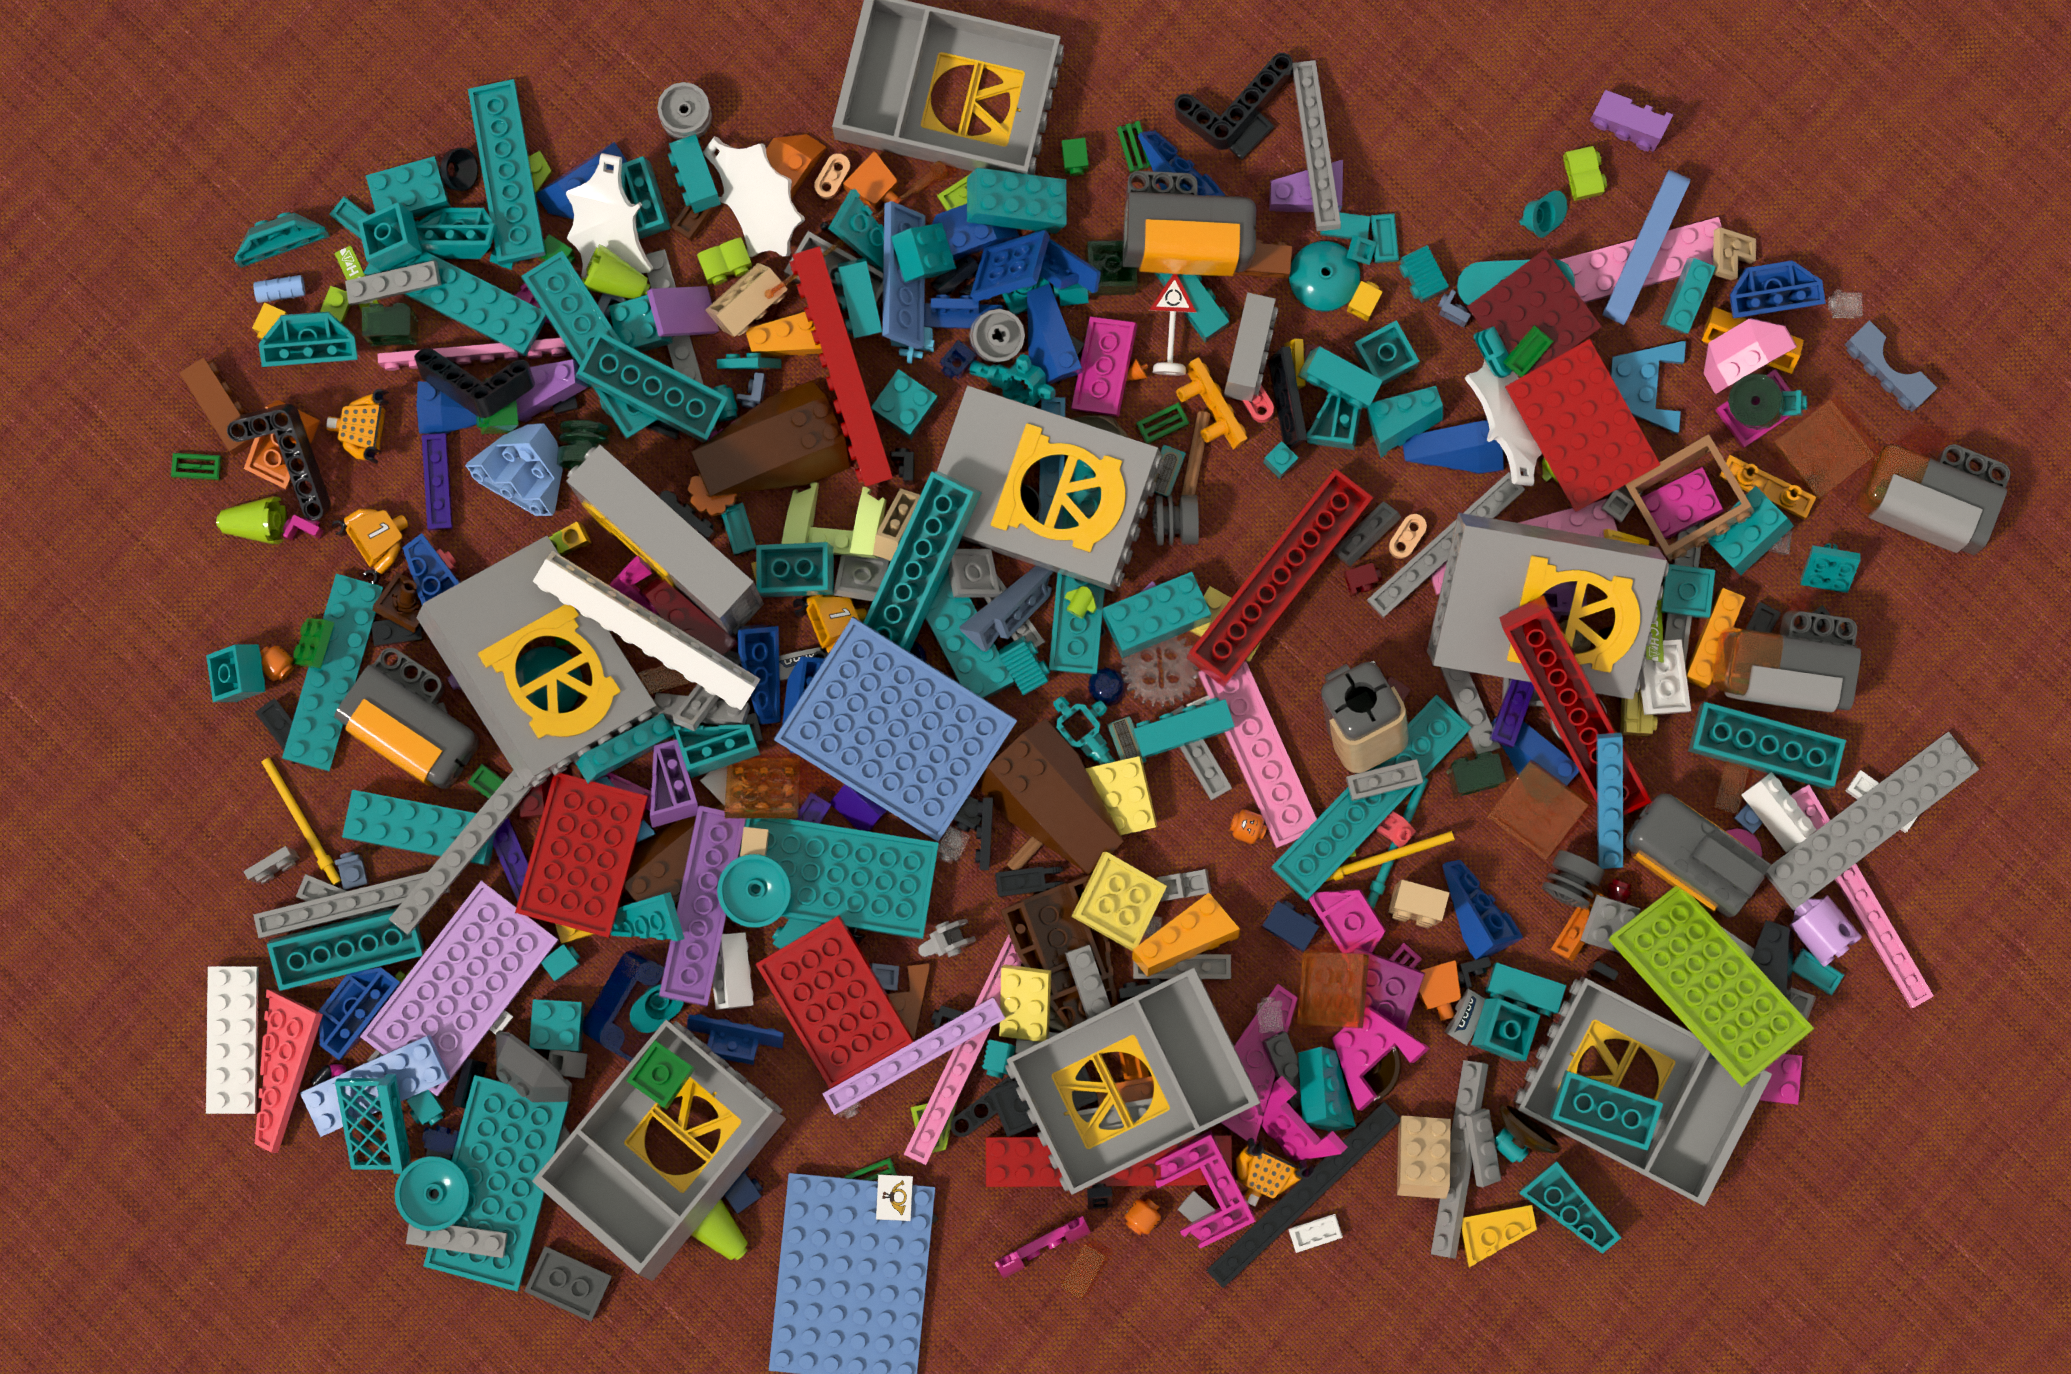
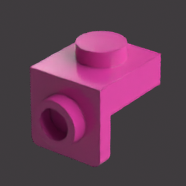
M293 515L292 519L289 518L283 527V536L292 541L297 530L300 529L320 539L324 530L318 527L320 523L318 521H311L307 518L304 520Z

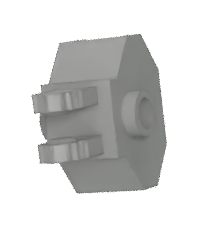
M967 918L953 923L946 921L935 926L936 931L929 934L931 939L919 945L920 955L922 957H929L938 954V956L948 955L951 958L962 953L961 948L976 941L975 936L964 939L959 928L968 924Z

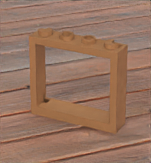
M1709 434L1660 462V466L1625 485L1669 561L1675 560L1680 556L1684 557L1691 548H1699L1705 545L1710 537L1726 533L1731 525L1737 522H1745V519L1754 513L1751 504ZM1711 452L1740 500L1741 505L1669 546L1639 493Z

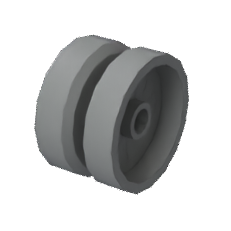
M686 82L673 84L664 90L659 98L657 109L661 124L667 134L676 140L694 134L699 139L705 135L711 126L712 112L708 97L703 90L694 84Z
M1002 309L986 311L979 315L972 323L969 333L970 345L974 352L982 359L991 362L1006 361L1017 355L1023 346L1025 338L1024 328L1019 318L1010 311ZM994 331L999 332V340H993L992 334H995Z

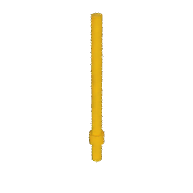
M271 758L264 759L262 761L263 766L315 853L320 869L326 872L333 886L339 884L341 878L333 866L334 862L331 856L325 853Z
M1450 831L1351 864L1339 866L1326 881L1344 879L1345 875L1454 841L1453 833Z

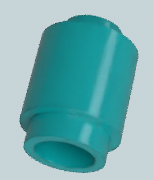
M727 385L714 387L713 390L728 397L718 417L719 422L737 418L736 412L738 407L733 389L727 388Z
M1504 1127L1494 1138L1495 1147L1512 1163L1516 1160L1520 1163L1528 1155L1529 1151L1526 1150L1528 1147L1521 1149L1511 1141L1514 1137Z

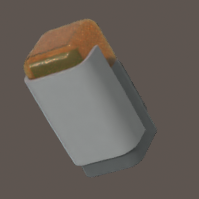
M1888 444L1874 456L1857 502L1859 508L1868 513V518L1949 551L1958 553L1961 550L1974 556L1986 546L2007 494V489L2005 488L2010 477V470L2004 463L1959 445H1949L1939 454L1937 461L1930 457L1900 445ZM1952 453L1956 457V462H1950L1946 454ZM1969 462L1977 464L1979 468L1977 472L1970 469ZM1992 471H1997L2001 475L2000 481L1992 477Z
M1790 610L1783 615L1780 634L1728 627L1719 635L1712 677L1713 684L1719 691L1725 692L1727 697L1830 713L1836 709L1848 711L1852 708L1861 660V649L1855 645L1857 625L1849 618ZM1799 616L1800 623L1798 627H1795L1794 619ZM1821 619L1823 626L1818 631L1817 622ZM1844 623L1845 631L1840 634L1839 627Z

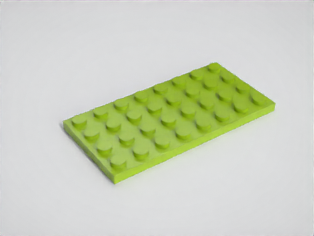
M1678 886L1668 891L1608 939L1742 1088L1814 1029L1700 903Z

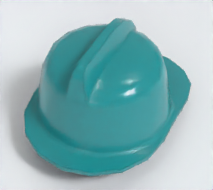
M1553 190L1541 199L1529 202L1525 206L1523 217L1519 220V223L1524 225L1529 231L1534 232L1538 237L1544 238L1557 228L1566 216L1568 206L1565 195L1561 191Z
M655 984L649 987L644 995L633 1004L630 1011V1022L639 1032H654L658 1030L665 1020L669 1021L681 1010L684 1002L659 997L661 984Z

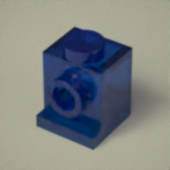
M957 340L940 360V365L943 367L941 372L950 379L955 377L959 380L971 363L977 360V355L961 341ZM959 360L962 364L959 367H954L953 362Z
M437 1125L436 1129L426 1127L422 1137V1142H425L424 1148L453 1155L459 1131L454 1130L453 1134H450V1128Z

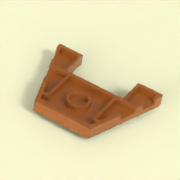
M930 964L907 966L910 991L887 994L913 1039H915Z

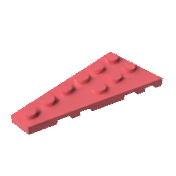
M267 989L266 998H269V1009L265 1011L264 1020L268 1021L267 1034L263 1036L260 1075H263V1088H259L258 1098H262L261 1112L257 1114L255 1144L271 1153H278L323 1014L275 990Z

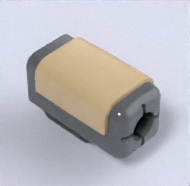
M1367 661L1351 669L1347 664H1344L1324 675L1326 683L1321 688V698L1326 728L1333 741L1334 750L1347 770L1355 774L1366 772L1399 755L1408 744V723L1404 703L1395 687L1389 686L1375 663Z

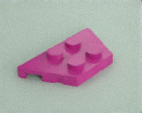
M1361 889L1314 892L1308 899L1349 965L1355 948L1372 953L1386 931Z

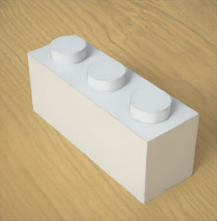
M1772 772L1742 794V797L1786 853L1817 830L1813 826L1812 821L1799 808L1795 799L1789 795L1782 786L1781 781Z
M745 933L722 934L713 977L716 1010L753 1005L754 994L751 988V967L748 961V942Z

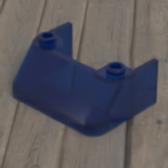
M637 951L625 952L584 1019L582 1025L584 1033L608 1050L631 1062L634 1057L620 1049L625 1041L624 1031L612 1022L636 981L647 986L656 985L663 977L665 967Z

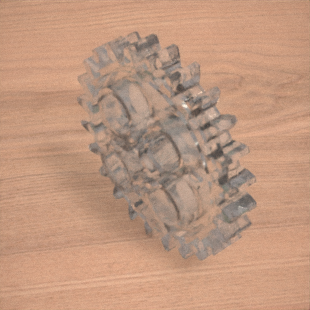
M1175 636L1122 659L1121 664L1127 666L1121 668V674L1127 675L1123 678V683H1130L1127 687L1128 692L1136 690L1134 693L1135 699L1141 695L1143 696V704L1149 699L1151 700L1152 707L1155 706L1156 701H1160L1161 706L1164 707L1167 700L1172 706L1174 705V698L1183 701L1182 693L1190 695L1191 690L1188 686H1196V682L1193 679L1198 678L1199 673L1194 671L1198 667L1186 659L1193 646L1185 647V638L1177 641L1178 636ZM1158 648L1161 650L1164 688L1159 687L1158 658L1156 653ZM1173 652L1177 655V658L1169 660L1165 657V654ZM1143 654H1150L1153 660L1145 662L1141 659V656ZM1175 675L1179 678V681L1177 683H1170L1167 677ZM1145 677H1152L1155 683L1147 685L1143 682V679Z

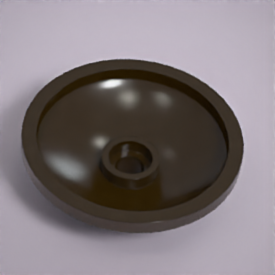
M1397 1046L1377 1063L1375 1070L1372 1068L1363 1076L1378 1096L1373 1101L1386 1097L1398 1083L1402 1062ZM1339 1060L1347 1095L1353 1099L1343 1068Z
M1502 1103L1500 1105V1115L1504 1126L1514 1137L1511 1141L1519 1148L1524 1149L1528 1147L1540 1153H1558L1562 1149L1561 1145L1547 1131L1525 1114L1509 1104Z

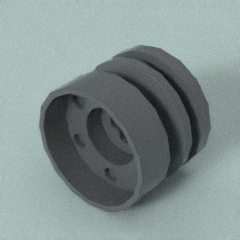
M1168 495L1167 506H1163L1162 496H1156L1152 509V521L1157 546L1163 545L1164 535H1168L1169 545H1173L1175 534H1180L1182 545L1198 544L1199 518L1197 495H1181L1179 506H1174L1172 495Z
M1559 850L1552 866L1560 874L1548 873L1546 877L1555 884L1544 882L1541 888L1563 904L1587 910L1590 902L1583 897L1592 899L1594 894L1586 886L1598 887L1605 871L1580 856Z

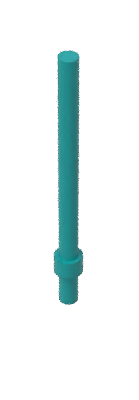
M1425 777L1422 779L1423 783L1414 788L1403 814V818L1409 824L1429 780ZM1391 842L1388 851L1397 849L1398 847L1393 842ZM1394 860L1382 864L1376 880L1372 881L1369 891L1371 892L1367 900L1373 910L1379 895L1382 896L1386 888L1384 884Z

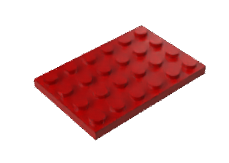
M1590 339L1505 386L1575 512L1661 465Z
M563 773L556 776L553 774L515 913L610 938L649 796L597 782L588 784L585 779Z
M840 915L756 963L761 975L829 1089L914 1042L909 1030Z

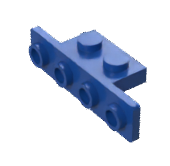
M1049 238L1039 276L1059 289H1064L1078 283L1092 293L1097 292L1100 271Z
M937 295L936 298H931V303H924V327L970 329L972 323L979 315L990 310H1003V306L979 305V301L975 302L970 295L960 296V299H951L949 295Z
M701 1014L688 1015L687 1029L710 1034L707 1046L722 1059L754 1065L758 1044L783 1048L784 1033L776 1029H762L751 1024L732 1023L727 1019L716 1020Z

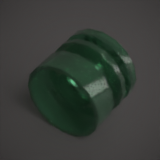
M589 420L561 422L559 430L563 433L559 435V440L569 445L558 448L557 465L566 469H572L576 465L580 466L586 460L584 456L591 448H597L599 445L607 446L609 444V439L606 436L610 435V427Z

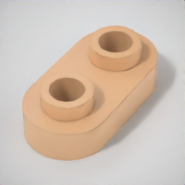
M834 154L828 158L815 181V191L819 197L831 199L837 195L850 172V162L845 155ZM840 164L843 166V169L836 171L834 167ZM828 184L831 186V189L824 191L823 186Z
M1411 514L1404 519L1389 543V551L1392 556L1404 559L1412 553L1427 528L1426 521L1422 516ZM1410 524H1416L1418 530L1411 531L1409 528ZM1399 543L1404 544L1405 550L1399 551L1396 545Z

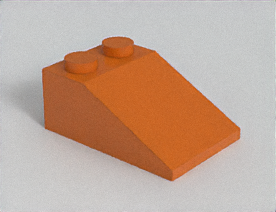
M276 400L267 405L265 409L286 403ZM298 410L311 445L320 420ZM281 413L282 418L285 421H288L287 416L284 413ZM261 419L260 423L266 427L265 421ZM272 433L254 438L244 469L275 485L288 489L291 478L275 434ZM289 435L291 442L296 444L295 438ZM297 458L298 463L301 464L302 460Z

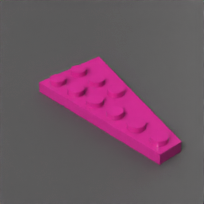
M1279 984L1275 986L1234 1045L1261 1102L1220 1122L1244 1140L1254 1139L1255 1144L1275 1078V1072L1262 1041L1282 1031L1288 1032L1297 1002V997Z

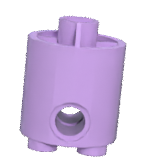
M1828 895L1821 899L1810 897L1795 909L1794 919L1789 924L1823 967L1835 959L1833 955L1840 957L1849 950L1847 944L1851 946L1862 938Z

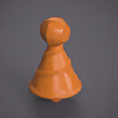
M1135 359L1129 367L1126 381L1148 379L1145 369L1148 368L1147 363L1141 365L1138 359Z

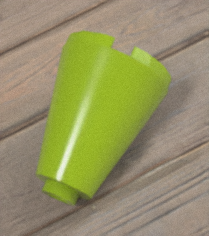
M601 244L595 249L586 268L587 278H582V282L588 291L629 299L645 296L650 287V284L647 283V277Z
M268 497L223 509L218 514L216 523L221 532L273 545L280 544L284 540L280 539V537L284 533L283 527L287 521L285 505H280V497Z
M720 1199L691 1236L727 1259L732 1260L735 1258L738 1260L747 1252L746 1246L748 1242Z

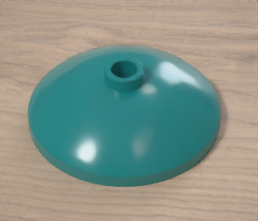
M1319 241L1305 246L1296 254L1290 267L1289 284L1294 296L1300 303L1315 311L1328 312L1342 308L1352 300L1360 283V269L1357 261L1346 258L1348 249L1334 242ZM1323 269H1328L1330 271V275L1324 276L1321 273V271Z
M550 646L538 647L526 652L515 665L516 679L519 687L525 686L571 660L573 657L559 648ZM580 667L567 673L583 682ZM557 680L558 712L566 713L576 704L581 693ZM546 685L526 698L538 708L548 711Z
M747 854L736 858L723 870L717 886L718 900L725 914L734 922L746 927H763L776 921L787 909L791 897V884L786 871L777 861L761 854ZM758 884L761 888L760 892H754L752 886Z
M442 1157L420 1158L409 1164L397 1180L395 1187L397 1209L403 1219L417 1229L438 1231L448 1228L461 1218L467 1208L469 1185L466 1176L455 1163ZM433 1189H437L439 1192L438 1197L435 1199L430 1194Z

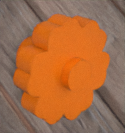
M700 474L691 478L688 487L689 493L693 495L690 500L691 504L696 507L698 512L703 513L707 511L710 516L724 514L726 506H733L737 494L709 497Z

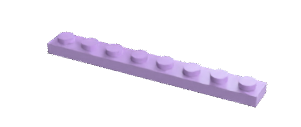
M993 997L824 1092L823 1096L833 1114L836 1115L1006 1018Z

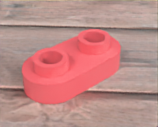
M1262 385L1258 396L1253 395L1252 403L1243 400L1244 405L1255 421L1265 423L1272 419L1274 406ZM1261 408L1267 410L1265 414L1258 413Z

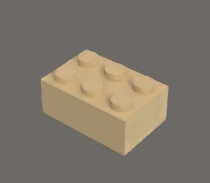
M757 263L705 311L723 332L734 337L736 335L740 336L748 330V325L754 319L758 320L766 314V308L772 303L776 304L781 301L785 296L783 293L788 289L770 267Z
M1401 880L1394 887L1388 913L1393 914L1392 918L1395 920L1406 922L1411 919L1416 921L1417 926L1430 928L1442 921L1449 892Z
M1401 1116L1398 1127L1397 1195L1447 1198L1450 1188L1451 1119Z

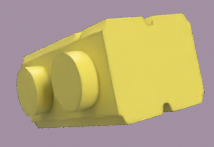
M1639 688V691L1634 693L1633 699L1621 698L1620 733L1622 735L1636 736L1652 735L1653 730L1656 731L1657 716L1644 715L1641 688Z

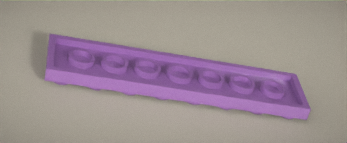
M698 806L676 910L685 939L680 941H672L670 939L659 997L708 1006L726 914L718 900L717 886L723 870L730 862L738 858L746 815Z

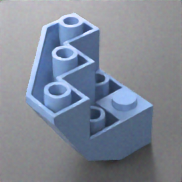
M544 423L527 424L501 436L465 465L470 471L472 478L479 484L535 516H552L555 513L563 469L557 441Z

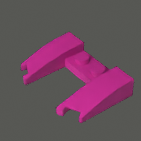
M1211 1130L1156 1160L1155 1164L1161 1165V1179H1156L1157 1188L1200 1168L1220 1205V1208L1180 1229V1233L1184 1237L1191 1233L1200 1240L1199 1248L1256 1222L1255 1215L1235 1181Z
M1080 1216L996 1260L994 1263L1005 1279L1026 1267L1022 1258L1026 1257L1029 1261L1041 1254L1039 1249L1047 1245L1049 1249L1063 1243L1061 1238L1064 1236L1068 1243L1071 1244L1091 1232L1083 1216Z

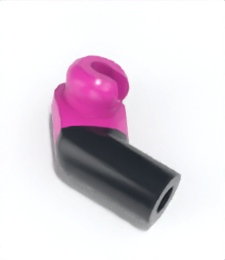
M342 1064L325 1065L315 1074L311 1082L315 1086L326 1081L328 1078H333L346 1072V1067Z

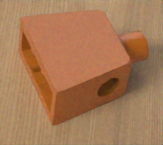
M875 151L843 183L844 189L848 193L850 190L856 189L860 194V200L875 210L883 202L893 201L900 204L902 201L894 193L898 188L897 179Z
M1455 960L1421 970V972L1425 973L1418 996L1426 1010L1437 1007L1441 1021L1454 1017L1451 1003L1461 1000Z

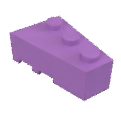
M1605 90L1590 119L1594 123L1593 125L1600 130H1609L1615 133V136L1620 140H1630L1636 143V146L1643 151L1648 152L1650 150L1654 152L1673 114L1666 112L1665 116L1654 113L1652 112L1653 107L1646 105L1643 109L1633 104L1632 99Z
M1343 160L1331 163L1339 212L1342 208ZM1307 170L1271 181L1269 188V211L1314 212Z
M572 359L530 367L535 386L516 399L518 420L527 422L534 415L549 410L550 406L559 401H565L588 388L587 383L575 377L579 369L576 360Z
M677 739L655 745L650 809L652 828L695 816L698 810L696 797Z

